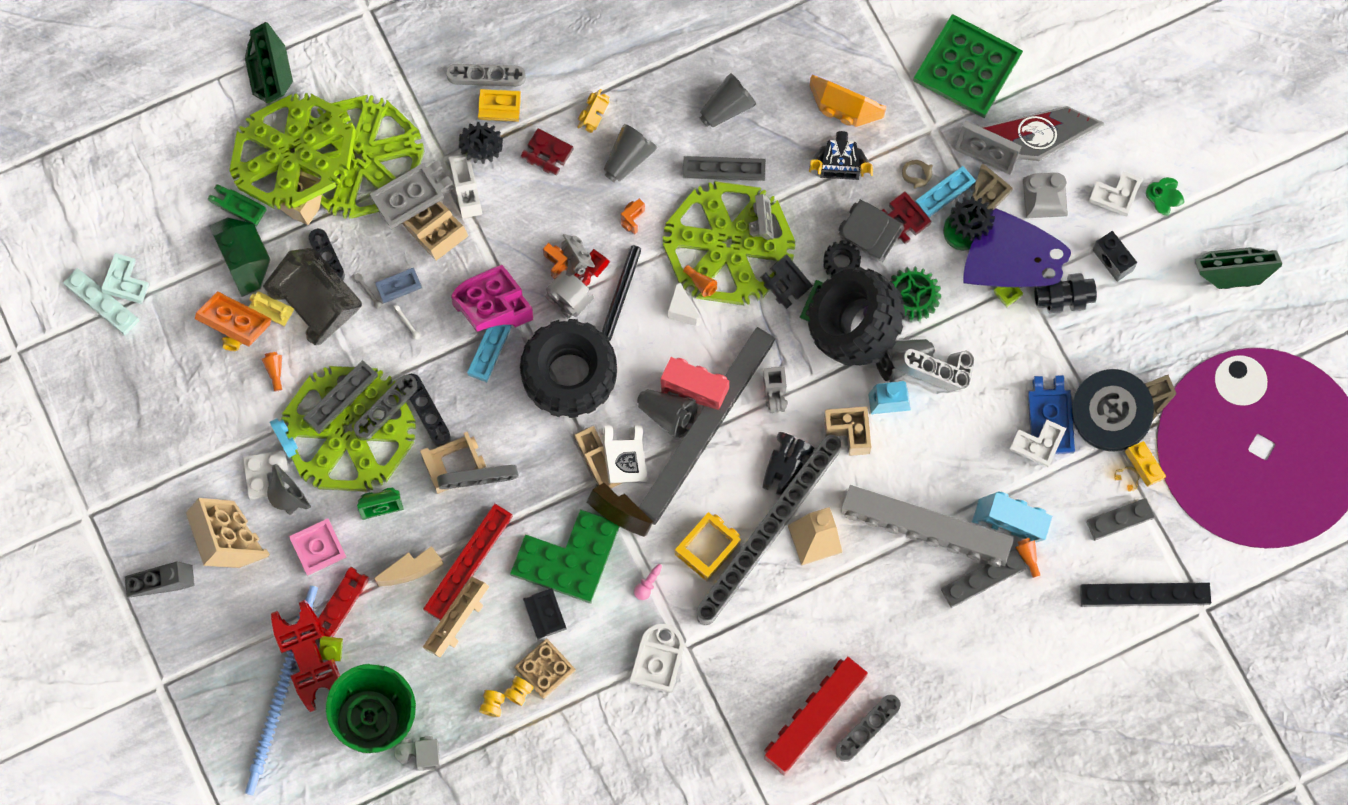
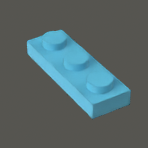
M962 166L915 200V203L928 217H931L972 187L976 180Z
M511 325L487 328L467 372L468 376L486 383L488 382L512 328Z

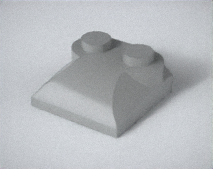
M1037 173L1023 177L1026 218L1068 216L1067 181L1064 175L1060 173Z

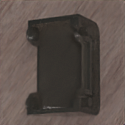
M311 248L289 251L263 284L269 297L274 300L285 299L309 326L305 331L306 338L314 345L322 344L362 307V302L323 257Z

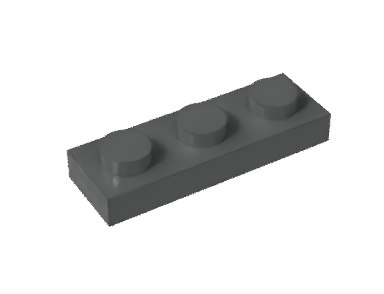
M1144 498L1088 519L1086 523L1094 541L1153 520L1154 515L1147 499Z

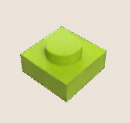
M997 287L994 289L995 295L1006 308L1024 294L1019 287Z
M321 637L319 652L322 660L334 658L335 661L340 662L342 659L343 638Z

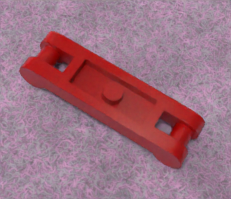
M353 567L347 570L345 577L318 618L326 637H334L370 579L365 574L357 573V570ZM352 580L358 582L355 588L349 585ZM325 622L331 625L328 630L323 627Z

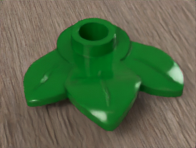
M1162 178L1159 182H1153L1148 185L1146 189L1147 199L1154 202L1155 209L1162 215L1169 216L1171 207H1178L1185 203L1182 193L1176 189L1178 181L1174 178Z

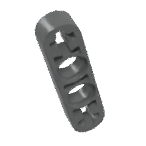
M403 375L356 422L354 432L358 439L364 441L370 439L416 392L417 382L413 376ZM411 381L412 388L407 387L404 389L403 383ZM396 395L399 398V402L395 405H390L387 402L388 397ZM376 410H381L385 414L382 419L376 420L372 417L373 413ZM369 418L372 423L367 427L368 433L362 432L360 434V427L365 428L369 424L367 420Z
M505 465L446 473L438 476L437 481L439 489H452L510 481L518 478L519 475L516 465Z
M895 695L885 696L837 745L835 753L840 761L848 762L852 760L898 713L901 706L898 697ZM886 701H894L895 710L890 708L884 715L881 711L886 708ZM872 715L880 716L882 720L881 725H871L870 717ZM858 730L864 731L867 739L863 742L857 741L854 737L855 732ZM850 738L852 743L858 746L859 748L856 749L855 746H853L849 751V753L851 754L850 756H842L841 747L847 748L851 743L850 741H847Z

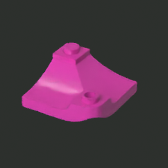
M503 265L467 279L451 295L452 305L458 312L461 311L476 332L499 325H513L516 328L533 320L532 307L523 297L520 286Z

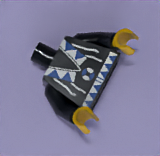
M845 131L836 132V140H828L827 145L822 146L815 154L809 166V172L817 170L820 178L859 180V176L864 177V173H869L870 176H873V165L869 163L862 149L857 148L855 141H848V133Z

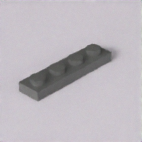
M684 156L683 178L765 181L766 159Z
M362 360L303 420L320 434L378 377V373Z
M1015 549L1009 553L1005 566L995 567L986 564L942 587L941 591L950 607L953 608L1026 570L1027 567Z

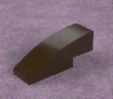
M605 483L592 489L586 502L607 520L643 537L648 534L653 524V521L625 493L618 496Z

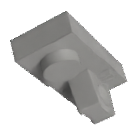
M763 194L756 195L754 212L758 216V220L749 223L750 235L752 237L762 236L766 240L774 239L770 199Z

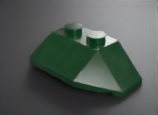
M264 22L250 30L245 63L252 95L269 104L285 95L293 83L285 44L269 23Z
M225 218L209 225L241 297L261 289L270 263V257L254 223Z
M1248 247L1210 251L1200 258H1196L1195 265L1199 275L1218 289H1230L1262 284L1282 267V261L1276 250L1268 251Z

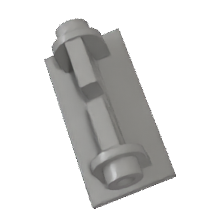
M563 234L565 240L561 243V249L567 259L571 260L569 263L574 272L581 275L585 272L587 266L594 268L595 265L591 260L590 254L583 247L582 240L577 236Z

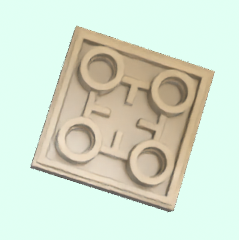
M547 638L514 666L543 700L576 671Z

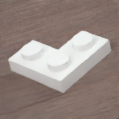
M1123 171L1117 188L1097 181L1089 202L1127 217L1142 178Z
M1046 420L1038 438L1018 430L1009 450L1045 467H1049L1066 428Z
M285 450L243 457L250 500L268 497V476L272 475V466L274 464H278L285 473L289 472Z

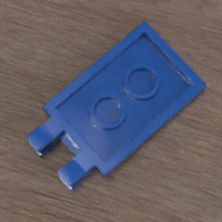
M1064 375L1055 376L1053 379L1054 389H1043V376H1034V379H1032L1034 391L1028 392L1030 435L1038 438L1046 420L1066 428L1055 454H1074L1071 390H1064Z

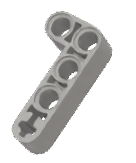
M909 349L895 353L892 363L898 371L952 392L965 389L970 385L974 367V356L970 351L965 350L950 354L947 362H943L917 350Z

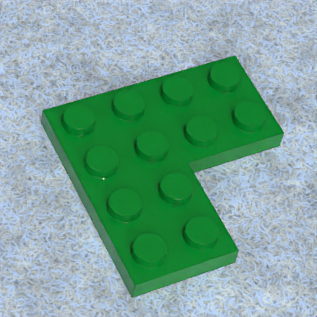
M580 509L566 548L525 534L510 575L548 589L552 588L553 591L591 604L620 527L604 517Z

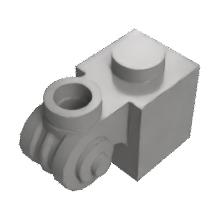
M785 366L763 368L765 396H769L766 406L770 413L785 412L788 401L783 397L787 389Z
M432 736L421 737L420 741L411 742V739H403L394 750V755L400 763H407L411 756L416 757L419 771L441 769L439 743Z

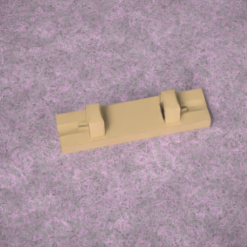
M471 576L423 645V648L438 657L442 656L449 645L455 648L459 642L455 638L456 634L473 610L477 612L481 610L483 605L479 601L489 586L485 582Z

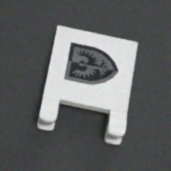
M634 425V427L629 428V435L632 440L612 441V426H604V428L599 429V435L604 447L609 483L648 481L642 444L643 428L641 425Z

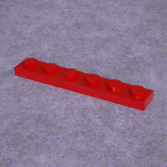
M497 504L493 505L423 608L425 612L441 621L512 519L513 514Z

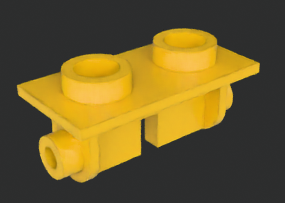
M602 89L589 95L586 101L588 106L586 110H582L578 117L580 121L577 126L578 129L583 125L586 127L585 130L590 133L597 129L602 117L595 113L597 111L603 115L609 104V96L606 94L600 95Z

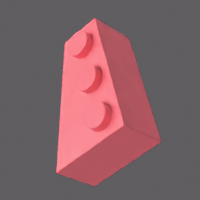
M671 357L661 376V392L667 394L671 392L678 394L680 397H689L694 399L696 404L717 410L720 409L729 390V380L721 374L714 375L702 366H692L682 358L675 359Z

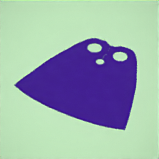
M995 208L992 216H995L992 230H989L987 236L982 234L981 240H978L975 236L964 267L963 283L998 287H1035L1053 285L1060 282L1063 276L1062 266L1069 261L1071 256L1069 247L1039 227ZM1053 249H1060L1063 252V256L1060 259H1054L1050 256V252ZM1036 257H1040L1042 260L1041 262L1036 263L1034 259ZM1051 268L1055 271V276L1050 279L1044 278L1042 271Z

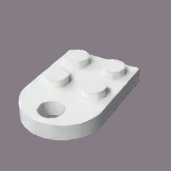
M657 624L646 630L640 642L630 683L668 693L673 692L684 651L683 637L676 628L668 624ZM661 631H669L671 638L668 641H662L659 638Z

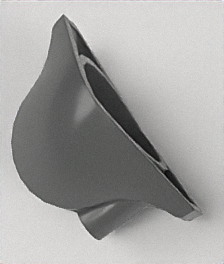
M274 464L272 466V480L267 490L269 502L275 508L285 510L289 515L298 508H311V505L295 482L278 464Z

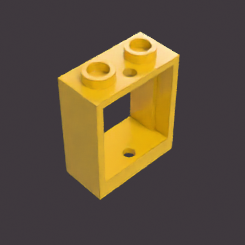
M709 512L675 549V556L706 582L741 543L740 534L735 529H728L723 525L724 521L718 515H711ZM708 523L731 541L710 567L686 549Z

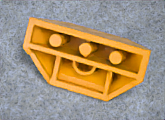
M813 74L811 75L810 89L819 111L825 116L835 117L845 125H853L855 127L884 118L886 106Z

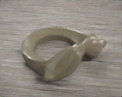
M920 160L909 161L903 166L902 177L906 182L913 184L914 189L924 187L932 178L933 165H927ZM914 164L921 166L926 179L909 177L906 174L907 168Z

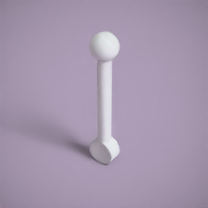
M394 304V309L412 332V337L416 340L419 339L420 333L415 331L398 304Z

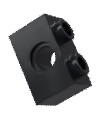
M1113 230L1097 240L1092 249L1117 282L1132 273L1138 263Z

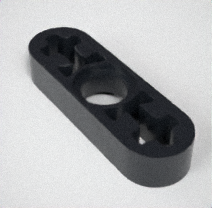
M319 228L312 230L308 237L309 242L328 282L331 284L341 283L345 278V273L326 232ZM317 235L322 237L321 240L324 246L321 248L315 238ZM324 252H330L333 256L331 260L323 261L321 255ZM332 265L334 266L335 271L339 272L337 278L331 276L332 272L330 266Z

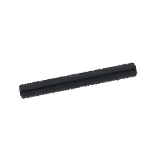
M632 245L630 247L602 332L609 341L612 339L641 254L639 246Z

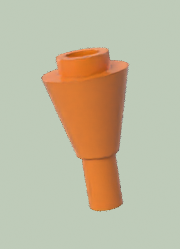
M689 265L684 268L683 272L692 278V281L703 297L711 296L716 292V280L696 272Z
M270 352L265 354V358L261 360L272 379L274 392L281 391L282 355H278L277 352Z
M1030 538L1018 541L1019 546L1015 548L1026 565H1028L1032 578L1040 576L1036 563L1035 540L1031 541Z

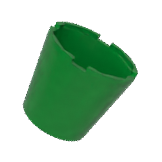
M373 664L355 666L339 676L332 685L326 702L327 721L335 737L348 748L362 753H379L399 744L409 733L416 713L415 696L406 679L392 668ZM366 714L374 716L371 723L364 721Z

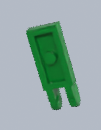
M216 184L214 189L219 194L225 196L224 200L213 195H209L207 200L246 222L254 223L257 227L267 208L232 189L229 190Z

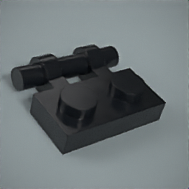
M787 254L770 267V270L775 274L772 278L766 272L760 276V279L764 282V287L767 290L770 289L776 296L775 300L786 309L792 305L788 299L790 295L797 300L813 287L811 282ZM779 280L786 287L784 292L776 285Z

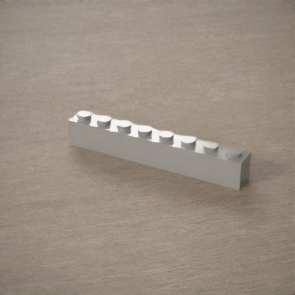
M853 485L849 486L842 505V514L847 519L853 521L859 519L865 521V524L871 527H877L878 525L893 534L900 532L906 534V537L909 539H921L933 547H938L939 545L946 547L952 553H965L967 557L973 560L983 559L995 567L1006 565L1014 540L1012 536Z

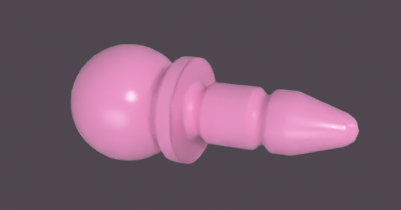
M658 564L651 570L646 580L641 579V583L635 586L634 595L637 599L646 600L649 598L651 589H654L652 583L660 574L661 564Z

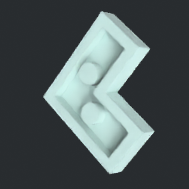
M115 253L101 290L103 293L142 304L149 284L148 282L130 277L135 265L134 258Z

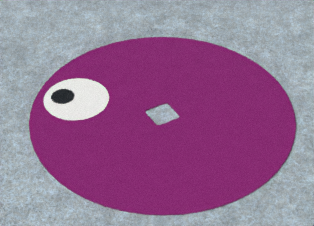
M1244 348L1221 353L1205 360L1187 373L1174 389L1177 394L1163 409L1160 417L1157 437L1158 458L1160 467L1166 475L1164 479L1172 495L1182 509L1200 526L1224 540L1239 545L1264 549L1283 548L1307 542L1321 535L1336 524L1348 511V396L1323 370L1311 362L1287 352L1265 348ZM1257 434L1275 443V447L1267 460L1248 450Z

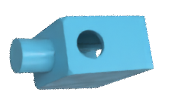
M906 381L876 384L868 394L871 415L911 410Z

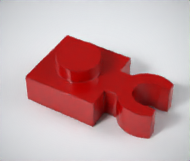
M595 249L589 253L595 267L587 266L583 274H574L586 286L590 284L593 275L598 277L610 263L605 256Z

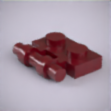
M537 128L528 143V148L532 149L533 152L530 153L524 150L521 157L527 160V163L543 168L544 172L548 174L551 172L557 176L560 168L555 166L556 162L564 166L574 148L572 145ZM540 154L549 158V160L545 161L539 158Z
M906 191L889 203V207L893 210L888 214L885 209H882L888 216L893 219L899 217L904 223V230L898 238L904 244L911 240L906 234L909 230L916 236L932 222Z

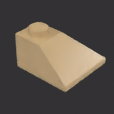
M300 171L297 192H301L319 183L321 179ZM322 195L296 208L291 207V209H288L284 202L281 204L280 210L292 219L309 225L320 208Z
M830 507L809 513L788 525L801 566L842 553L837 527Z

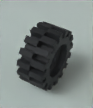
M843 240L839 244L833 242L832 246L829 245L827 251L825 250L823 267L826 269V274H831L830 278H832L835 273L841 270L847 271L848 268L860 267L861 256L859 249L856 250V246L854 244L851 246L848 241L844 244ZM839 254H844L849 257L850 264L843 268L838 267L834 262V258Z

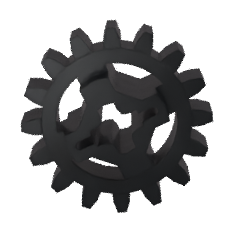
M477 122L476 126L470 123L469 128H463L462 134L459 135L458 147L461 148L462 155L467 154V160L473 158L474 163L481 160L482 164H485L486 159L493 162V156L499 157V152H502L503 138L500 137V131L495 132L494 125L489 128L487 122H485L484 126H481L480 122Z
M971 196L970 201H967L963 197L962 204L957 201L955 207L951 208L952 215H950L949 221L952 223L950 227L951 229L956 228L955 235L961 233L963 240L966 236H969L970 241H973L975 236L978 240H981L982 234L987 236L989 230L993 228L995 216H992L994 210L993 208L987 209L989 203L982 204V198L975 201L974 196ZM975 214V217L969 223V219H971V217H973V215Z

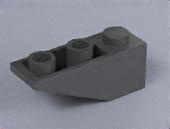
M176 561L125 576L126 597L172 592L195 586L193 565Z

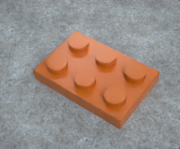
M218 291L195 315L196 320L248 347L271 323V318Z

